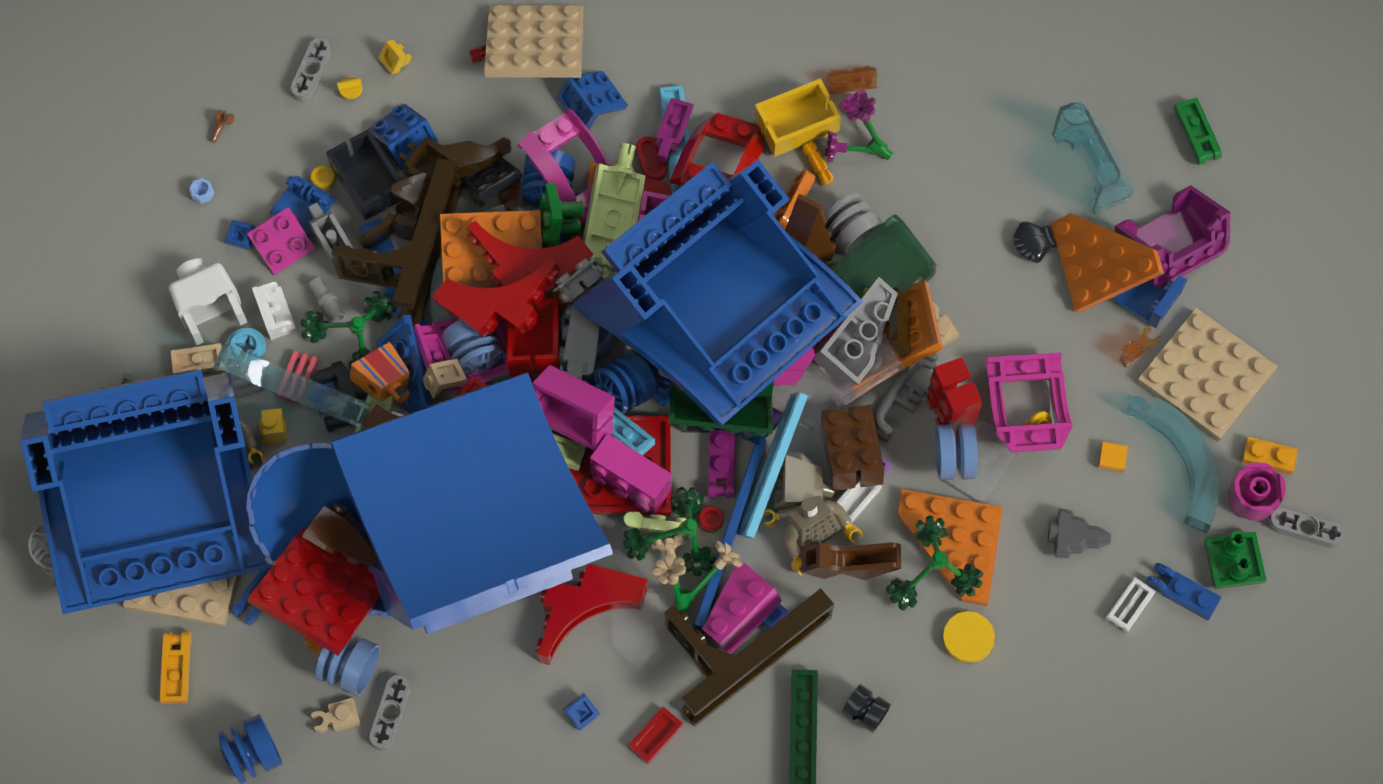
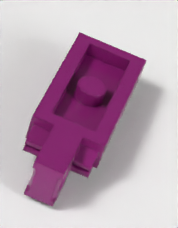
M670 98L656 136L655 146L660 148L658 162L667 164L671 152L677 153L693 112L694 104Z

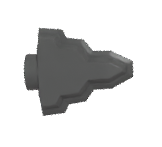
M1059 508L1057 521H1050L1047 541L1054 543L1055 558H1069L1071 554H1081L1086 548L1098 549L1110 545L1111 534L1098 526L1089 525L1085 518L1075 516L1073 511Z

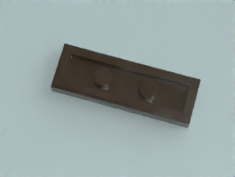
M895 287L892 289L898 294L889 317V343L903 358L910 355V302L901 290Z

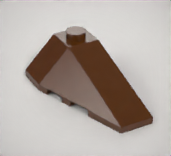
M799 194L785 231L823 263L833 259L836 245L830 241L832 233L825 227L827 219L822 205Z
M337 502L325 505L302 537L333 554L334 550L343 553L347 558L346 561L352 564L367 565V570L372 573L370 564L378 562V558L363 526L353 515L347 512L348 509L344 505Z

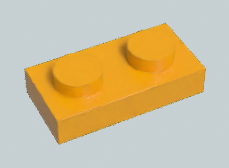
M1247 437L1241 463H1266L1277 472L1292 475L1298 449Z

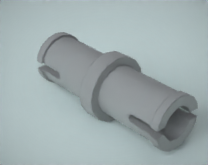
M317 277L313 279L308 286L318 299V306L325 310L332 323L343 322L346 319V314L337 303L336 295L329 291L322 278Z

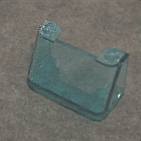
M1073 102L1061 106L1052 136L1057 144L1062 141L1068 142L1073 150L1084 146L1096 168L1095 178L1098 185L1094 188L1096 193L1094 198L1090 199L1088 203L1092 213L1096 214L1129 201L1134 193V184L1102 123L1081 103Z

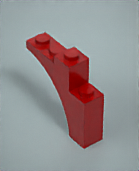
M476 220L467 226L469 232L467 237L475 247L477 245L482 247L485 251L482 255L491 266L494 264L497 266L491 272L493 277L491 282L495 287L509 285L527 277L539 268L548 257L558 263L561 269L559 271V278L566 273L570 276L576 271L575 266L585 258L590 260L594 255L578 235L570 241L557 246L532 249L517 247L497 239L482 228ZM556 282L553 285L549 284L544 293L547 294L557 286Z
M548 257L539 268L527 277L512 284L495 288L469 287L446 278L432 296V299L438 306L483 338L487 333L490 334L495 330L499 318L523 335L526 330H531L537 322L536 317L538 314L533 305L541 302L545 295L544 291L549 284L553 285L557 281L561 269L555 260Z
M587 564L585 572L581 571L578 578L577 586L580 587L561 583L543 590L540 602L543 603L544 611L551 614H546L543 622V629H546L544 637L539 638L536 645L535 653H538L540 663L550 665L563 639L585 620L612 610L634 609L641 611L648 590L647 579Z

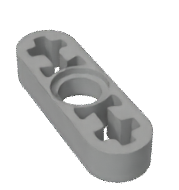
M318 37L310 42L292 81L291 91L297 101L305 102L313 97L332 55L330 43L325 38ZM321 46H322V47H324L325 51H324V50H321V51H320V53H319V55H318V58H319V60H318V59L316 58V57H317V51H316V49H320ZM309 65L318 67L314 74L305 72L306 67ZM305 84L307 90H303L301 93H299L298 89H302Z
M1277 508L1269 517V526L1274 532L1328 548L1337 547L1345 536V531L1340 524L1291 509ZM1280 515L1284 516L1285 523L1283 526L1279 525L1278 517ZM1297 519L1294 529H1291L1293 520ZM1309 522L1313 526V532L1310 534L1302 532L1300 523ZM1321 526L1322 529L1320 530V532L1322 533L1318 537L1316 536V534L1318 533L1319 528ZM1330 530H1333L1334 535L1337 536L1334 540L1329 539L1330 536L1327 533Z
M392 676L386 684L369 736L373 747L377 750H388L394 744L411 693V685L405 676ZM399 682H402L405 688L404 691L400 690L397 696L398 701H402L401 704L391 700L395 696V690L392 687L393 685L398 686ZM388 706H394L398 709V714L393 719H386L383 716V711ZM380 722L388 725L386 736L389 739L383 740L382 744L376 738V735H381L384 729L383 725L379 724Z

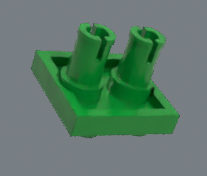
M546 183L544 193L540 194V207L542 208L540 219L542 243H545L546 248L559 244L560 234H580V219H563V217H583L584 205L583 201L561 202L558 197L556 183Z
M1234 531L1231 535L1207 537L1204 539L1214 590L1266 582L1267 579L1256 531L1247 533Z

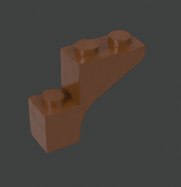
M819 542L802 548V573L822 579L845 574L866 580L901 569V544L895 542L857 546H834Z

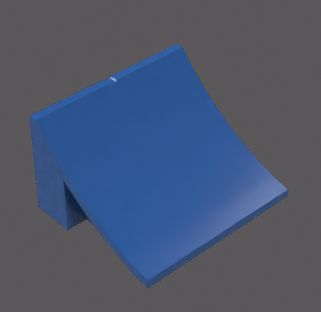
M758 159L729 179L725 177L714 161L707 165L601 251L615 270L575 301L572 306L585 317L605 328L646 358L684 391L719 427L850 315L863 301L827 265L790 236L773 216V213L790 199Z
M199 368L49 399L42 402L44 411L25 415L20 442L32 492L38 491L62 614L271 568V565L265 560V555L259 546L255 544L249 529L250 524L246 505L247 494L253 479L230 372L203 377L202 370Z
M526 372L330 441L355 508L378 558V562L370 564L385 612L412 630L424 626L425 632L430 634L572 580V569L613 554L610 543L599 527L568 468L544 415L530 377Z

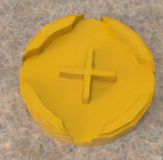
M970 611L957 613L949 619L944 627L943 644L949 655L959 662H980L989 655L994 646V629L988 619L979 613Z

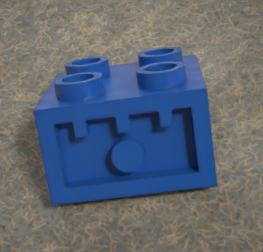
M604 71L581 75V78H567L556 96L566 111L568 108L572 109L588 129L591 128L598 115L625 110L628 106Z
M406 104L395 107L391 113L377 120L373 126L368 128L373 137L386 147L395 165L399 168L405 165V162L400 159V153H404L406 156H410L413 153L412 150L407 148L408 144L411 143L418 147L425 137L435 142L438 141L428 120Z
M1178 275L1174 282L1169 280L1166 286L1157 288L1147 281L1119 294L1115 303L1154 328H1157L1182 293L1187 279Z

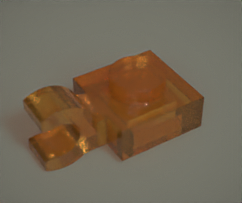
M1151 326L1146 327L1142 331L1139 340L1136 342L1131 340L1121 349L1123 352L1119 361L1125 368L1141 357L1146 350L1155 347L1159 343V336L1155 339L1147 337L1152 330Z

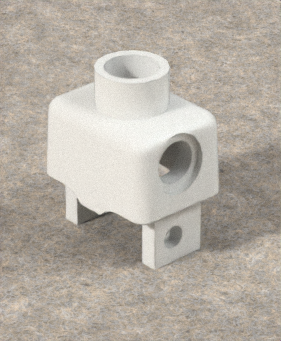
M197 258L186 261L178 267L177 275L179 280L169 285V292L184 328L190 329L197 345L204 341L196 325L233 309L240 325L247 323L240 306L242 302L237 289L222 264L214 263L207 267L203 259Z

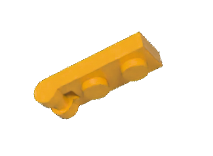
M190 631L174 635L173 632L163 633L160 686L161 704L188 703L190 650L192 645V634ZM173 645H181V650H172Z

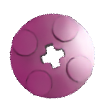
M1256 462L1246 465L1238 472L1228 492L1229 502L1236 516L1252 521L1269 518L1279 507L1286 494L1285 480L1280 473L1278 474L1272 469V466L1266 463Z

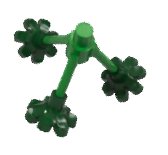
M374 291L371 298L366 297L363 301V304L367 307L364 310L365 315L363 317H354L351 321L329 323V321L323 320V313L307 311L305 313L306 319H302L300 323L302 327L306 328L301 332V336L304 339L310 337L311 343H317L326 337L325 331L330 328H349L353 334L357 335L360 348L358 352L356 351L352 354L353 360L349 361V369H351L352 363L371 353L370 350L365 348L363 339L365 322L370 317H372L371 321L373 323H379L380 319L385 322L391 319L389 313L394 312L395 307L393 304H388L391 299L389 295L384 294L381 297L379 291Z
M679 487L677 489L678 497L672 496L671 504L675 506L673 508L676 515L684 513L686 520L677 528L653 536L640 534L637 528H631L623 533V537L626 539L623 541L625 549H630L627 552L629 559L636 557L638 561H641L648 552L647 546L651 545L653 541L674 534L689 537L692 544L691 553H684L683 555L684 562H686V573L693 570L694 576H701L702 569L705 572H709L712 569L711 564H714L716 557L710 554L711 550L709 547L704 546L701 549L696 541L697 522L692 519V513L699 514L702 510V506L699 504L704 502V496L702 494L696 495L697 489L695 487H690L688 492H686L684 487Z
M929 515L926 517V523L918 520L915 524L917 529L920 530L914 533L915 539L921 541L924 547H929L932 543L934 553L931 563L912 581L905 580L901 582L899 579H894L886 588V592L892 595L890 596V601L894 604L899 602L898 607L902 611H905L908 605L911 608L915 607L917 604L916 585L934 568L942 569L945 567L954 573L955 578L951 579V585L956 588L955 592L959 597L964 596L965 593L971 597L975 595L974 587L980 588L982 586V581L978 579L983 576L982 570L974 569V566L971 564H966L964 570L957 569L947 560V555L940 551L939 546L942 544L940 538H944L948 534V530L943 528L945 521L942 518L934 521V517Z

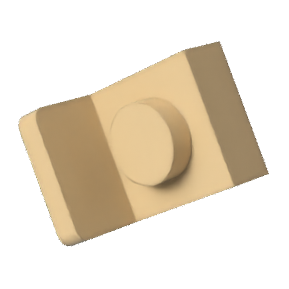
M458 359L430 364L423 379L425 388L430 391L433 398L438 397L442 389L464 385L467 380Z

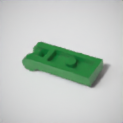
M1198 98L1176 103L1173 109L1194 153L1196 164H1204L1209 159L1217 160L1222 158L1221 148ZM1207 144L1209 149L1204 151L1202 146Z

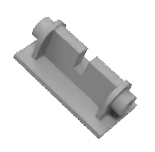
M597 257L590 261L585 258L575 266L577 271L571 276L566 273L556 281L558 286L552 292L559 289L561 292L559 297L564 303L573 301L575 297L584 291L579 284L580 281L588 288L602 278L603 269L599 265L595 266L593 264Z

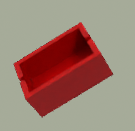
M558 297L543 298L536 305L538 313L537 322L531 330H526L523 335L508 325L507 363L510 378L525 372L528 373L530 378L533 377V373H538L539 376L549 365L561 370V362L559 361L561 311Z
M963 357L933 368L930 384L927 388V396H925L928 408L934 410L935 415L937 414L938 416L935 418L936 425L950 424L955 436L956 429L961 423H973L975 427L982 405L981 397L974 382L957 387L958 383L971 379Z

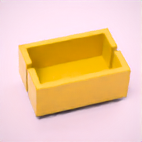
M821 78L755 104L754 119L760 127L762 135H765V140L774 157L799 148L810 141L813 142L828 136V131L834 133L840 131L841 116L833 101H829L830 95Z

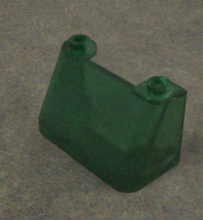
M894 214L831 270L860 298L864 287L869 288L878 277L891 288L898 287L902 293L917 280L925 279L928 282L936 274L937 264L906 223L897 214Z

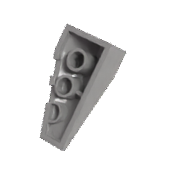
M878 277L860 297L863 303L833 328L815 350L813 359L830 374L858 385L874 364L878 345L881 344L882 334L898 293Z

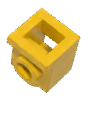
M282 408L261 411L262 419L258 420L259 434L262 436V445L288 442L286 418Z

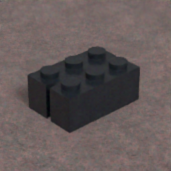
M369 129L349 139L354 155L350 156L346 142L326 151L329 165L365 221L384 211V205H387L389 208L402 201V199L394 196L391 191L392 184L401 181V178Z

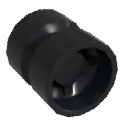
M859 684L846 702L842 713L852 720L860 719V725L874 733L889 711L891 704L880 696L874 698L871 690Z

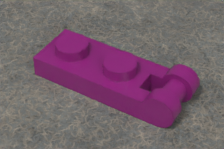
M710 430L708 498H716V496L734 498L735 433H729L725 430ZM716 481H726V486L716 485Z

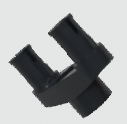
M340 360L331 363L330 367L311 372V378L315 387L337 380L346 405L345 411L324 417L327 431L331 432L349 425L350 427L356 426L361 416L360 401L367 399L368 394L350 380V374L343 362Z

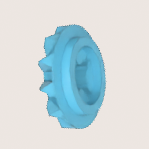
M242 328L230 335L226 342V352L231 361L240 366L253 365L257 358L263 356L266 352V341L259 331L252 328ZM250 341V346L254 349H248L245 355H243V350L240 347L245 346Z

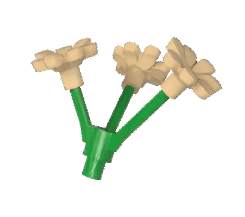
M678 535L673 539L666 538L664 541L661 539L653 541L652 549L665 552L666 562L657 560L655 562L656 568H653L651 572L654 577L658 578L661 584L669 583L672 585L675 594L674 606L677 611L682 610L686 614L690 601H693L703 586L719 569L722 570L727 563L733 564L738 568L743 565L742 561L738 559L740 555L734 551L731 552L732 548L727 543L723 545L719 541L716 542L715 547L720 557L714 562L715 566L690 591L680 588L679 576L686 572L684 559H676L675 549L684 545L682 536Z

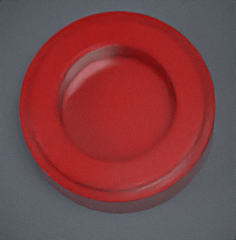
M716 506L704 507L698 515V523L701 529L709 533L721 529L724 523L723 512Z

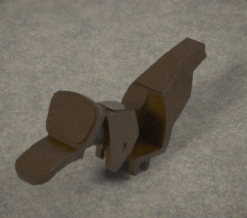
M425 137L418 147L411 143L408 144L407 148L413 151L412 155L406 156L404 153H400V159L406 164V167H403V173L408 178L391 186L392 194L403 201L396 205V215L388 213L379 225L365 232L360 237V243L363 248H372L386 240L393 233L401 239L412 241L438 158L456 161L459 168L458 174H460L461 179L492 166L494 162L510 153L512 150L510 139L503 137L488 146H483L472 141L441 145Z

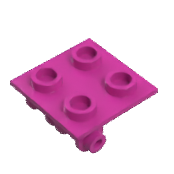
M289 207L247 233L274 275L316 249L299 224L298 218L291 212Z

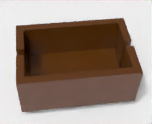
M871 404L848 407V412H844V408L821 411L820 428L832 490L855 488L856 470H860V487L883 485L884 465Z

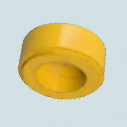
M326 165L317 166L310 175L312 184L324 191L332 188L336 181L334 171Z

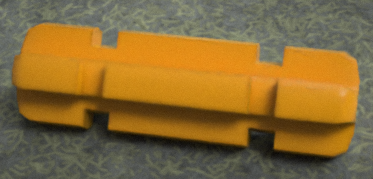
M810 141L803 145V152L809 158L808 161L815 174L819 176L818 179L821 185L826 186L833 182V175L830 170H827L828 166L820 152H817L818 148L815 143Z

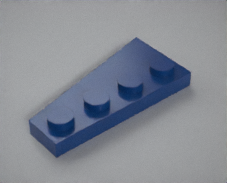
M403 315L375 344L377 348H380L390 342L407 367L409 379L408 385L405 388L410 392V395L403 402V405L409 413L432 406L433 401L430 391L424 385L425 370L411 315Z

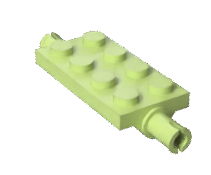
M628 143L620 144L617 164L614 166L598 164L596 166L583 242L594 254L590 260L597 257L593 264H600L604 271L601 276L604 278L614 268L601 251L637 223L645 182V175L637 174L633 171L632 162L636 146L631 145L629 147Z

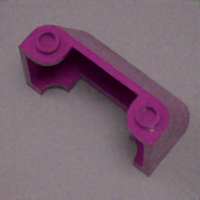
M1190 185L1173 196L1172 211L1138 229L1137 224L1133 220H1124L1115 225V232L1158 251L1164 274L1149 280V282L1155 287L1161 288L1166 286L1169 280L1175 281L1178 275L1184 276L1219 257L1227 250L1230 243L1231 212Z

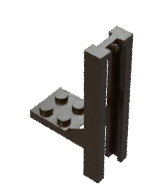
M438 158L410 246L380 254L374 250L363 251L351 246L341 247L334 245L331 253L339 279L396 289L392 300L393 305L396 308L402 305L398 320L403 315H411L413 327L415 324L421 323L442 256L440 214L455 213L463 189L462 182L459 180L460 174H458L459 168L456 161ZM393 267L402 269V272L394 274Z
M820 588L736 655L707 646L705 644L707 640L698 629L694 631L688 624L690 620L682 610L677 611L674 606L666 610L665 627L707 676L705 680L682 697V702L684 703L682 712L694 727L832 619V609L834 608L832 600Z

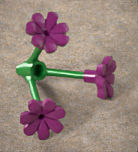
M865 89L857 91L854 96L852 93L846 95V100L842 101L838 107L849 114L848 118L851 121H856L858 118L862 120L872 139L867 147L847 146V143H838L836 133L828 131V147L825 149L827 163L833 162L837 152L846 153L847 151L875 153L889 160L893 152L879 138L870 120V115L875 113V98L871 97L868 99Z

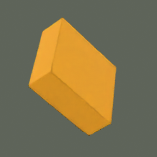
M1102 442L1098 468L1124 472L1128 446Z

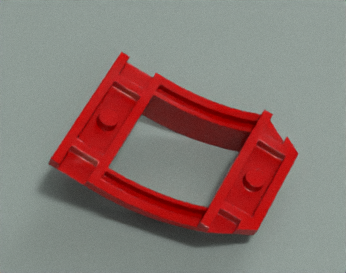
M717 112L698 125L691 134L670 178V183L683 186L705 168V166L692 163L694 155L705 136L746 148L734 172V175L758 160L765 151L760 127L757 124ZM722 172L727 179H729V178H731L732 176H734V175H731V174Z

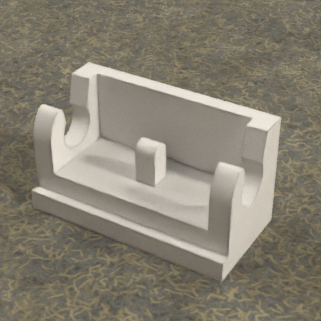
M277 282L252 288L271 340L297 331L281 286L278 287Z

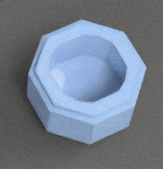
M204 178L194 180L189 187L193 201L200 204L209 202L215 194L211 182Z

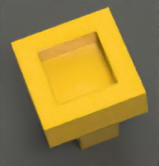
M394 40L385 42L378 57L391 75L399 73L400 69L408 65L412 59L410 54L405 55L402 51L404 46L397 44Z

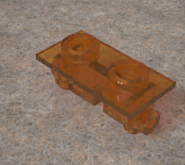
M866 65V67L852 68V71L849 72L847 69L831 70V73H827L829 93L837 94L877 88V69Z

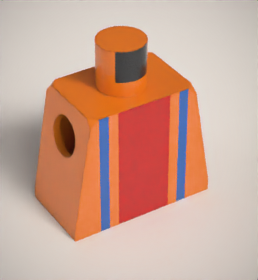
M390 342L351 364L350 380L376 401L382 402L393 396L398 403H402L409 397L410 392L405 388L408 385L409 371Z

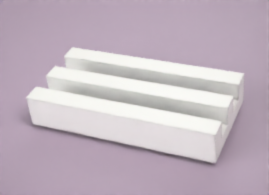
M1134 577L1105 620L1113 622L1114 626L1122 628V631L1127 634L1156 591ZM1135 585L1140 587L1119 618L1114 616ZM1143 591L1147 592V596L1127 624L1124 623V618Z

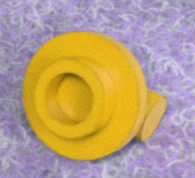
M346 77L342 81L337 82L339 93L345 99H355L363 91L360 77Z
M1042 410L1033 414L1023 425L1052 424V418L1050 414Z

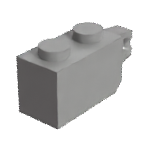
M318 203L309 206L313 220L309 221L315 238L334 271H337L331 255L334 245L341 247H352L333 212L324 214Z

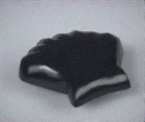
M1023 221L1015 231V247L1019 254L1029 261L1040 263L1050 248L1057 247L1051 235L1049 225L1040 227L1034 223Z

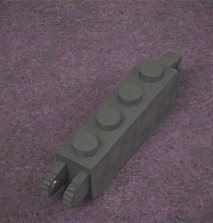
M604 277L597 280L588 288H586L583 282L580 281L579 284L582 286L584 291L573 299V303L577 301L580 297H582L585 293H587L596 284H598L602 279H604ZM568 303L566 318L570 319L569 325H564L562 340H566L565 347L560 346L559 361L563 362L564 372L582 380V375H589L594 372L601 326L585 317L572 304Z

